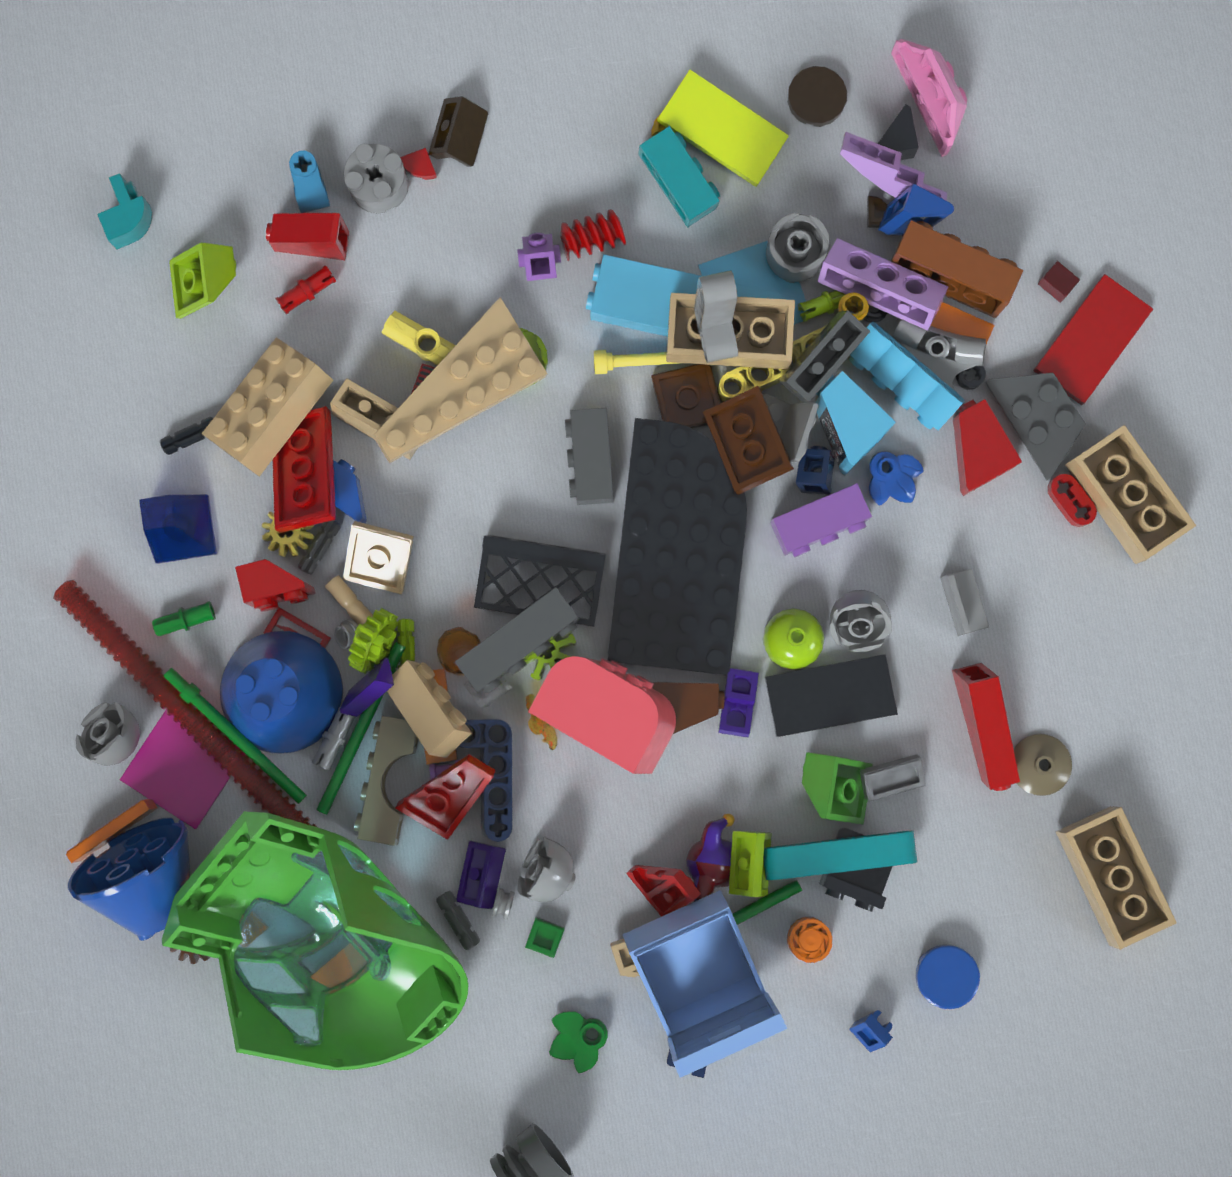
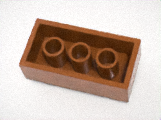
M912 220L903 233L891 259V262L948 286L945 294L946 297L995 319L1010 303L1024 271L1018 268L1017 264L1012 260L995 258L989 255V252L982 247L968 246L961 243V239L953 234L945 233L943 235L934 231L933 227L926 222H914Z

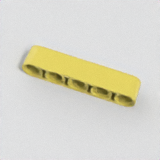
M826 326L793 341V363L806 350L805 346L811 344ZM740 366L727 372L720 379L718 385L719 398L722 402H725L756 386H759L762 391L780 383L779 380L788 369ZM755 369H761L766 373L767 379L756 381L753 379L751 372ZM728 382H734L739 386L740 392L729 394L725 391L724 385Z

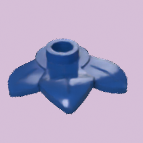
M886 451L875 454L869 464V470L872 475L869 484L870 496L879 506L884 504L890 496L899 502H913L916 493L913 478L924 472L922 464L908 454L895 456L893 453ZM885 461L889 463V470L887 472L882 470V464Z

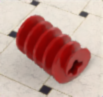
M612 209L607 211V220L599 212L596 214L595 223L590 216H585L584 226H582L578 219L573 220L572 229H570L566 222L561 224L560 237L567 261L570 260V252L572 251L578 259L581 258L582 248H585L587 253L592 255L593 245H596L601 252H604V244L608 242L611 248L614 249L616 247V239L618 238L624 246L626 245L622 224Z

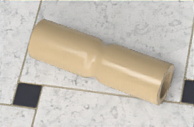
M339 575L326 584L325 588L341 607L346 609L347 614L357 625L364 624L368 616H373Z

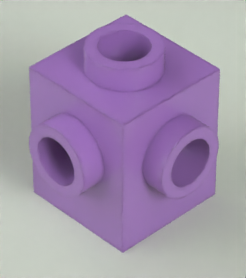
M533 233L522 237L523 249H517L519 267H525L527 281L557 278L555 263H561L559 244L553 245L552 234Z

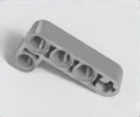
M731 270L698 278L694 310L707 363L738 356V347L732 324L737 303V289Z

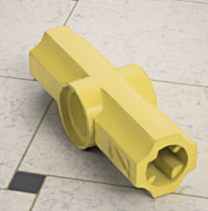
M395 310L388 317L382 330L383 335L416 353L422 360L430 361L435 365H438L456 346L440 337L434 330L421 326ZM425 339H433L436 345L432 350L424 351L420 348L421 342Z

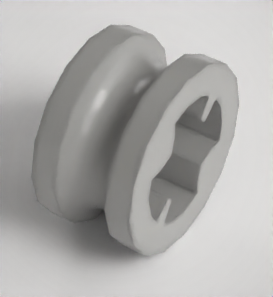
M499 888L492 916L502 914L504 919H508L515 892L511 891L506 894L503 889Z

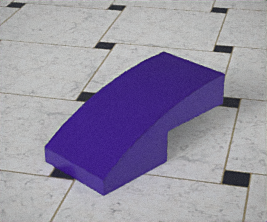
M730 668L726 678L724 709H721L718 733L749 737L757 691L758 672Z

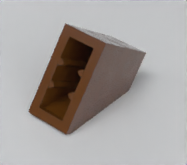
M653 682L652 688L663 694L674 708L676 726L673 734L718 715L719 709H724V690H719V684Z

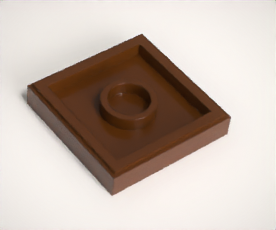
M695 364L651 375L662 421L678 423L690 428L708 425L703 412L720 404L711 365Z

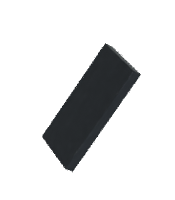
M886 654L764 677L776 737L898 715Z

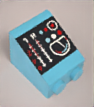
M842 371L836 378L832 375L816 393L818 398L815 403L819 404L817 415L839 470L845 476L887 434L896 422Z

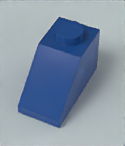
M340 459L338 463L333 460L335 507L355 521L366 523L367 519L360 480L353 474L356 468L343 459Z

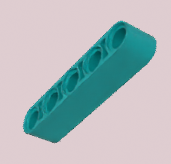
M899 831L764 848L763 855L766 880L797 878L918 862L914 831Z

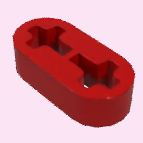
M1060 474L1049 482L1048 494L1071 525L1083 527L1092 523L1097 514L1096 507L1073 476ZM1058 481L1061 484L1067 483L1069 485L1066 491L1071 499L1066 493L1059 494L1056 489L1059 488ZM1073 502L1078 508L1085 507L1087 509V512L1084 514L1086 520L1083 517L1077 518L1075 516L1078 510Z

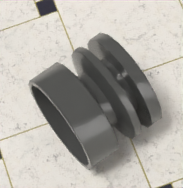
M533 1123L516 1137L520 1153L511 1146L506 1145L502 1150L504 1157L496 1153L490 1159L492 1169L497 1177H574L569 1164L553 1141L540 1127Z

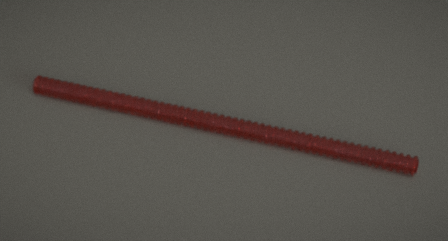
M75 580L66 581L55 591L53 599L57 602L61 601L60 606L67 608L66 612L69 615L73 614V619L76 622L80 621V626L87 628L86 632L89 635L93 634V639L96 642L100 641L101 648H107L106 653L108 655H114L113 660L115 662L120 661L119 666L121 668H127L126 673L133 675V680L140 682L139 686L142 689L146 688V693L149 696L153 695V700L160 702L162 709H167V715L174 716V722L181 723V729H187L186 734L188 736H194L193 741L195 743L199 742L201 744L200 748L202 750L206 749V754L209 757L213 756V761L216 764L220 763V768L222 770L226 769L229 777H234L233 782L235 784H241L240 789L242 791H248L247 796L249 798H255V804H261L260 809L262 811L266 810L270 814L311 825L309 823L310 818H304L302 816L304 812L302 810L297 811L295 809L297 805L295 803L290 804V798L288 796L283 797V791L281 789L277 790V785L274 782L270 783V778L263 776V771L261 769L257 770L255 768L256 764L254 762L250 763V758L247 755H242V750L236 749V745L233 742H229V738L226 735L223 736L222 732L216 729L215 725L191 702L187 704L179 696L181 693L163 677V669L160 667L156 668V662L153 660L149 661L150 656L148 654H142L143 649L136 647V642L134 640L130 641V636L127 633L123 634V629L116 627L117 623L114 620H109L110 616L107 613L103 614V609L100 606L96 607L97 603L94 600H89V594H83L84 589L82 587H76L77 582ZM320 851L314 859L316 863L327 868L323 852ZM356 865L352 866V868L356 871L358 867ZM375 891V893L402 918L403 913L399 914L397 912L398 908L396 906L392 907L390 905L391 900L388 899L386 901L383 898L385 896L384 893L379 894L377 891Z

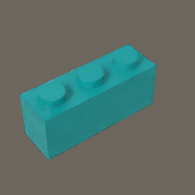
M669 126L639 146L638 155L688 228L717 209L720 202L718 199L720 193L714 183L711 181L708 183L702 175L703 168L696 157L691 158L686 151L687 145L679 132L674 133Z

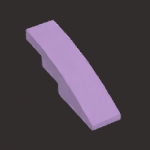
M845 132L840 155L863 176L888 194L896 198L911 185L916 184L944 200L947 199V192L923 183L924 172L900 164L902 153Z

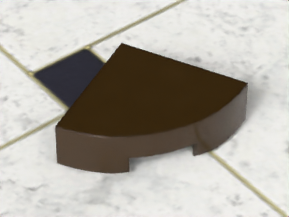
M867 197V228H879L888 204L879 197Z

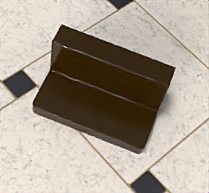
M463 96L444 99L428 155L436 159L453 158L467 167L473 166L488 111Z

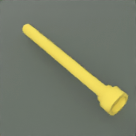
M594 350L595 374H607V371L613 370V367L679 363L666 362L667 352L612 355V352L606 353V350Z

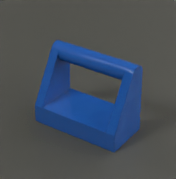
M913 184L887 205L878 230L887 235H903L911 220L914 222L923 221L934 227L954 212V206L950 202Z

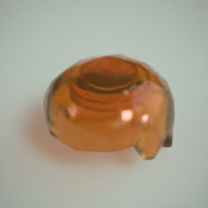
M463 627L446 630L438 639L436 651L441 666L449 673L465 676L455 661L481 643L479 637Z

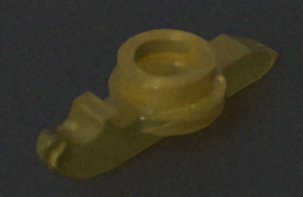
M533 693L526 696V708L528 711L535 699ZM531 714V718L528 721L530 730L536 735L542 733L544 736L542 741L548 743L550 750H554L557 746V735L553 726Z

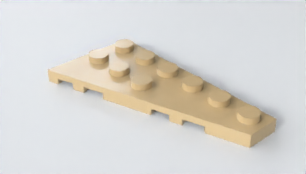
M501 297L374 434V439L389 463L547 376L546 370Z

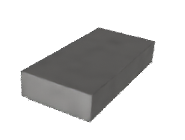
M918 754L860 770L864 798L868 802L926 786L922 759Z

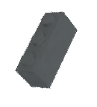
M848 310L839 311L781 377L779 382L800 401L809 402L870 333V330Z
M607 408L570 410L571 419L565 420L566 438L572 437L573 449H567L568 468L574 467L575 479H569L570 498L576 497L577 505L613 503Z

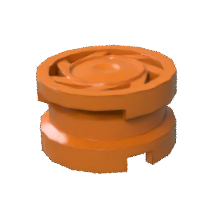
M802 917L790 925L791 927L787 934V944L790 951L799 960L806 963H816L823 960L829 954L832 948V935L829 928L822 921L814 917Z

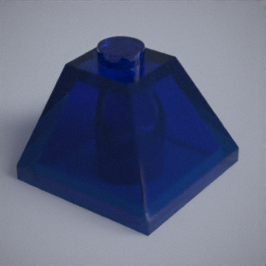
M165 495L139 500L143 530L156 564L217 555L209 495Z

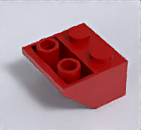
M266 559L235 567L243 602L254 607V609H260L261 612L279 608L278 603L290 601V604L305 602L309 600L308 595L315 594L314 587Z

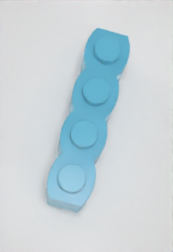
M874 321L867 326L870 333L850 354L849 361L860 370L866 368L874 375L871 379L878 387L883 390L887 388L892 390L897 395L894 398L895 401L904 409L908 410L911 407L919 414L917 419L922 425L930 430L934 427L939 431L965 400Z

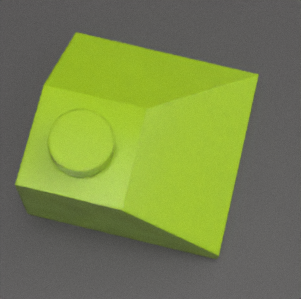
M201 242L169 260L176 318L182 319L213 303L236 276V261L234 259L233 246Z

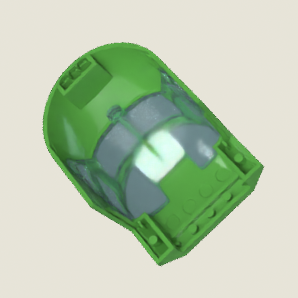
M244 811L175 894L162 937V946L219 959L237 1053L328 1070H354L373 1067L402 1058L424 1047L441 1035L458 1017L468 995V978L458 958L443 938L407 902L362 849L352 841L336 833L265 812Z

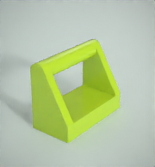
M733 831L729 894L747 897H763L768 895L769 880H766L763 855L764 848L771 847V832Z

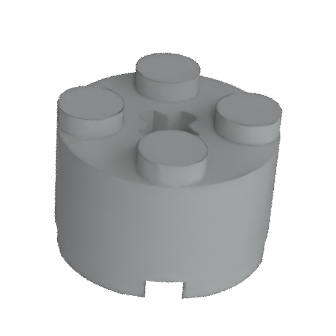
M364 143L360 144L347 159L344 167V180L352 198L360 208L370 213L381 214L394 207H398L404 201L408 192V179L402 160L394 150L381 144Z
M792 213L782 217L774 225L766 247V259L771 270L789 283L805 281L815 276L822 268L828 254V231L819 219L811 215L806 216L800 213ZM794 245L796 248L802 246L803 249L802 251L794 250L792 246Z

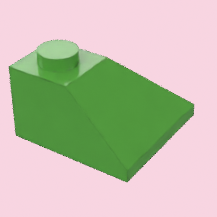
M806 752L802 785L821 818L864 825L867 800L864 798L860 770L873 767V764Z

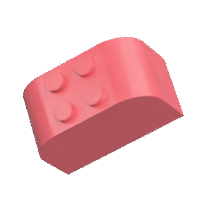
M572 656L557 662L549 671L528 711L633 774L653 773L676 726V715L671 702L663 694L652 688L653 682L640 675L636 677L630 673L626 674L628 668L613 660L610 662L603 658L600 661Z

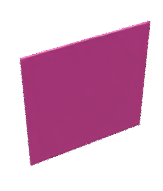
M171 702L123 773L120 781L146 798L153 799L154 803L192 828L197 829L240 764L245 753L232 741Z

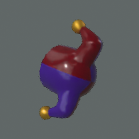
M724 814L721 819L708 822L703 830L701 840L696 842L688 852L686 859L687 870L694 880L695 887L701 893L694 902L713 894L715 888L729 886L732 842L722 839L721 835L725 827H730L734 824L735 819L732 814Z

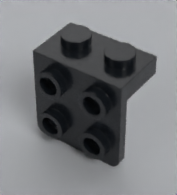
M841 828L837 833L836 839L865 835L848 828ZM893 866L822 874L819 884L827 888L825 894L842 901L845 895L856 899L855 906L872 912L874 907L879 909L884 907L886 897L882 896Z

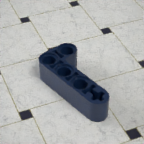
M498 719L467 720L465 724L473 730V738L468 743L462 742L458 747L481 748V761L488 766L490 759L494 756H499L504 763L502 771L494 774L481 793L482 833L489 840L496 842L504 841L512 832L511 727L505 721ZM493 725L500 726L504 732L502 740L498 743L493 742L489 738V729ZM494 787L501 788L504 793L502 802L497 805L492 804L489 800V792ZM488 809H504V814L498 813V823L503 824L504 828L503 830H498V835L496 836L494 831L489 830V826L495 824V814H488Z

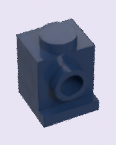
M811 446L810 449H807L798 463L796 484L801 493L831 494L835 461L831 450L823 446ZM816 469H822L821 473L814 472Z

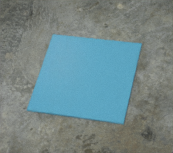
M768 241L698 265L702 276L731 270L737 284L781 293L780 299L795 300L794 325L803 322L800 313L806 311H798V303L806 302L799 282H786L771 270L766 259Z

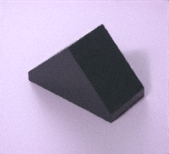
M905 104L878 142L882 146L902 153L901 160L914 158L919 148L911 107Z

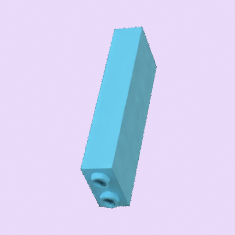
M603 254L602 263L595 264L592 281H596L597 284L595 293L589 292L586 309L591 310L590 319L593 321L668 337L671 293L696 294L698 278L702 276ZM735 283L737 297L780 299L781 293Z

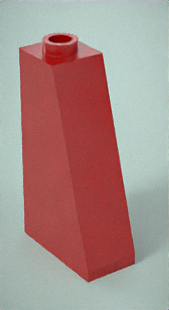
M982 663L954 669L952 673L981 780L990 790H1007L1012 784L1019 783L1020 778L999 676Z

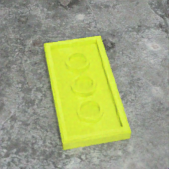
M692 70L688 71L657 119L658 123L666 128L670 126L674 133L679 132L684 140L755 187H757L789 137L788 134Z

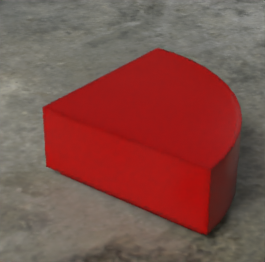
M426 147L400 157L407 173L424 180L437 178Z

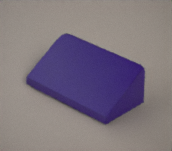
M383 659L348 690L341 705L340 713L358 717L394 685L389 659Z
M469 840L456 902L482 909H492L494 907L506 852L505 848Z

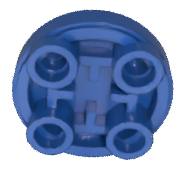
M939 945L920 956L916 968V983L922 996L934 1006L942 1009H956L966 1005L975 996L980 983V973L975 960L965 950L953 945Z

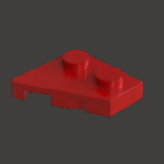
M635 865L626 873L661 917L688 905L701 894L695 887L692 879L681 869Z

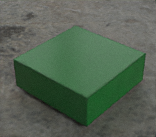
M536 917L525 948L554 958L565 927Z

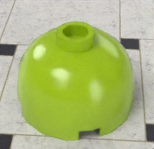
M796 608L782 610L774 615L765 626L762 638L765 651L770 660L781 668L791 670L807 667L816 661L823 650L825 639L822 626L816 617L805 610Z

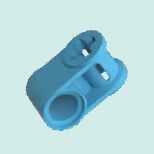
M305 150L295 152L290 158L289 167L300 212L306 213L330 207L326 187L314 156ZM304 164H307V165H308V166H307V170H308L307 172H302V171H301V170H302V165H304Z

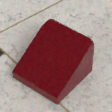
M1057 261L1039 281L1038 285L1061 303L1080 279Z

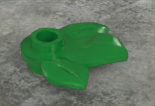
M575 1011L557 1014L552 1018V1023L561 1033L556 1036L551 1045L550 1056L561 1060L574 1059V1065L578 1073L590 1070L598 1061L599 1049L607 1041L608 1030L606 1025L596 1018L585 1019ZM590 1028L596 1029L598 1037L595 1039L588 1038L586 1035L587 1030Z

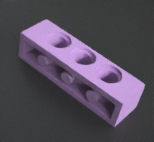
M838 238L823 262L817 281L844 294L859 293L866 298L868 305L927 331L941 307L948 289L946 285Z

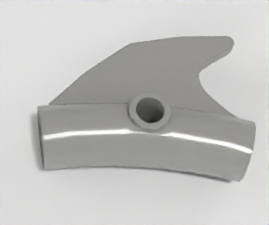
M902 319L892 336L953 389V380L956 375L969 368L983 366L986 339L959 335L932 326L927 331ZM937 342L943 345V351L940 354L934 351V345Z

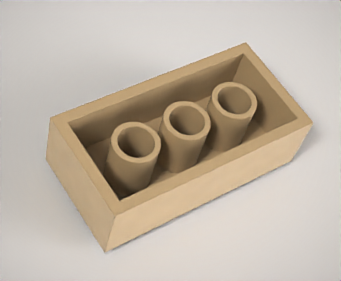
M671 293L666 362L789 369L792 362L795 300L737 297L732 324L738 347V356L707 363L695 317L694 304L696 294Z
M276 337L202 432V435L260 477L333 382V379L313 361Z
M1125 425L1065 464L1135 564L1146 561L1196 527L1194 521Z
M1110 806L1056 831L1109 946L1121 950L1177 923L1122 807Z

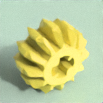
M269 512L267 514L273 521L271 524L267 522L262 523L264 529L270 530V532L262 535V539L264 541H271L268 546L269 550L275 551L279 548L278 552L282 557H285L289 550L291 555L295 557L298 556L297 546L304 550L309 548L303 541L304 539H314L313 534L306 532V530L313 528L314 525L291 530L293 534L288 537L285 535V532L279 533L275 530L274 513Z

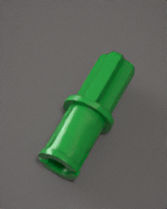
M208 601L188 609L181 607L178 609V612L156 618L152 621V626L157 636H163L182 629L189 631L191 626L215 620L216 616L211 602Z

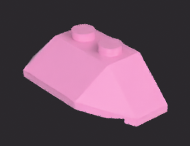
M904 39L897 40L891 54L943 157L950 151L967 107L966 94L961 87L958 88L954 80V70L948 61L945 62L940 52Z

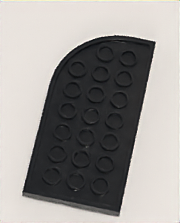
M635 418L608 661L611 662L613 660L625 664L728 675V672H730L747 523L745 492L739 495L735 493L716 443L702 433L678 423Z

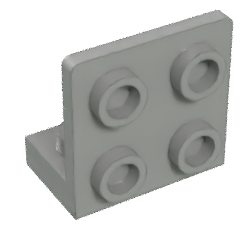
M763 393L790 461L799 462L807 451V439L810 430L817 421L816 412L819 404L815 402L789 404L767 393Z

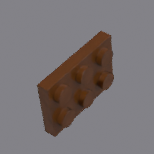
M759 386L703 412L733 489L738 495L794 469Z

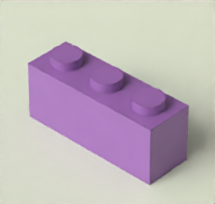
M857 483L773 518L770 523L784 556L792 553L795 558L811 551L809 545L820 541L823 546L839 539L837 534L847 529L852 534L866 528L865 522L872 515Z

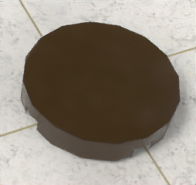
M812 66L803 69L793 78L788 89L787 103L791 113L798 121L816 127H822L834 122L841 115L847 102V89L843 79L835 71L826 67Z

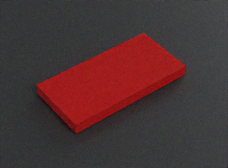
M1104 274L1033 371L1037 374L1054 373L1067 395L1082 406L1148 318L1153 308Z
M324 406L310 410L272 460L275 530L279 533L336 520L331 410Z

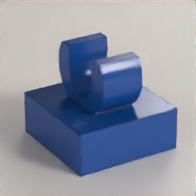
M880 1010L855 1021L849 1028L870 1053L887 1046L893 1038L888 1033L892 1029V1023L889 1022L882 1026L877 1021L878 1016L882 1013Z

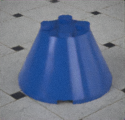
M291 631L269 632L246 642L229 660L220 684V702L225 718L259 750L269 753L297 752L318 742L322 738L323 732L328 731L343 699L342 677L331 654L314 639Z
M173 818L157 819L134 827L107 842L110 846L109 849L98 857L91 854L76 868L68 881L70 894L76 900L137 935L140 941L147 940L155 933L164 930L174 896L190 877L188 830L184 822L179 820V823H175Z

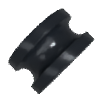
M975 366L965 370L969 372L971 369H974L977 372L975 377L978 376V380L973 379L971 382H968L965 379L967 374H964V371L956 375L958 385L966 390L978 388L986 377L984 366Z

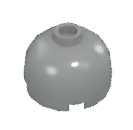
M866 590L848 592L834 603L831 610V636L838 645L841 646L842 643L845 646H849L850 651L867 652L876 649L884 644V639L888 634L890 636L892 632L890 610L885 601L873 592Z
M105 702L92 709L83 719L81 725L85 728L81 736L77 734L75 740L76 749L82 757L100 765L110 766L121 763L134 752L138 745L140 728L137 719L119 703L114 702V704L110 705Z
M543 837L544 841L540 839L536 841L524 860L522 867H528L525 878L519 876L518 892L521 896L530 900L551 902L572 888L575 874L573 873L572 857L565 847Z

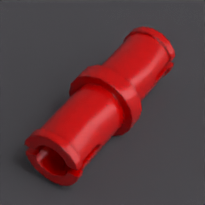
M325 265L305 280L301 278L296 281V286L275 299L287 315L305 301L309 300L311 302L314 300V295L335 283L336 279Z

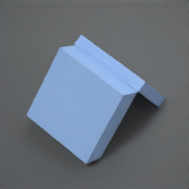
M721 890L622 934L630 956L666 1031L673 1064L680 1078L787 1029L779 1010L763 987Z

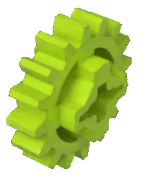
M380 608L379 611H374L372 617L368 616L364 624L358 625L354 632L353 643L349 649L352 652L348 657V661H350L349 666L366 674L367 671H371L374 668L375 664L378 665L381 659L389 656L393 641L397 636V631L394 629L399 624L396 621L398 616L384 608Z

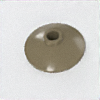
M1035 734L1024 738L1014 748L1020 782L1017 784L1024 791L1039 796L1051 795L1062 789L1068 782L1072 771V760L1066 746L1057 738L1045 734ZM1042 759L1047 760L1049 764L1048 769L1045 771L1039 767V762Z

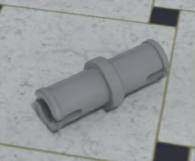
M338 707V711L328 731L323 732L322 737L324 739L311 762L330 771V767L340 747L345 746L347 741L344 739L354 718H356L355 716L340 713L341 707Z

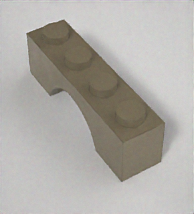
M382 716L381 722L376 721L373 730V739L377 740L375 752L370 751L366 769L371 770L369 782H364L362 786L360 800L365 802L363 812L358 813L356 816L354 831L358 832L357 839L395 846L398 845L404 814L395 809L387 797L385 789L388 771L397 760L416 753L419 739L406 720Z

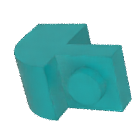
M120 173L109 177L120 205L97 214L108 241L116 250L140 240L149 230L152 221L150 204L143 196L139 197L133 182H127Z

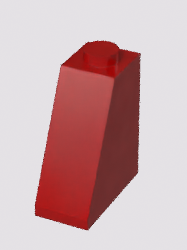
M340 213L273 214L272 223L267 224L266 240L269 241L275 252L344 261L346 259L349 230Z
M973 399L958 408L960 413L953 419L960 491L963 496L1022 463V460L985 399L977 404Z

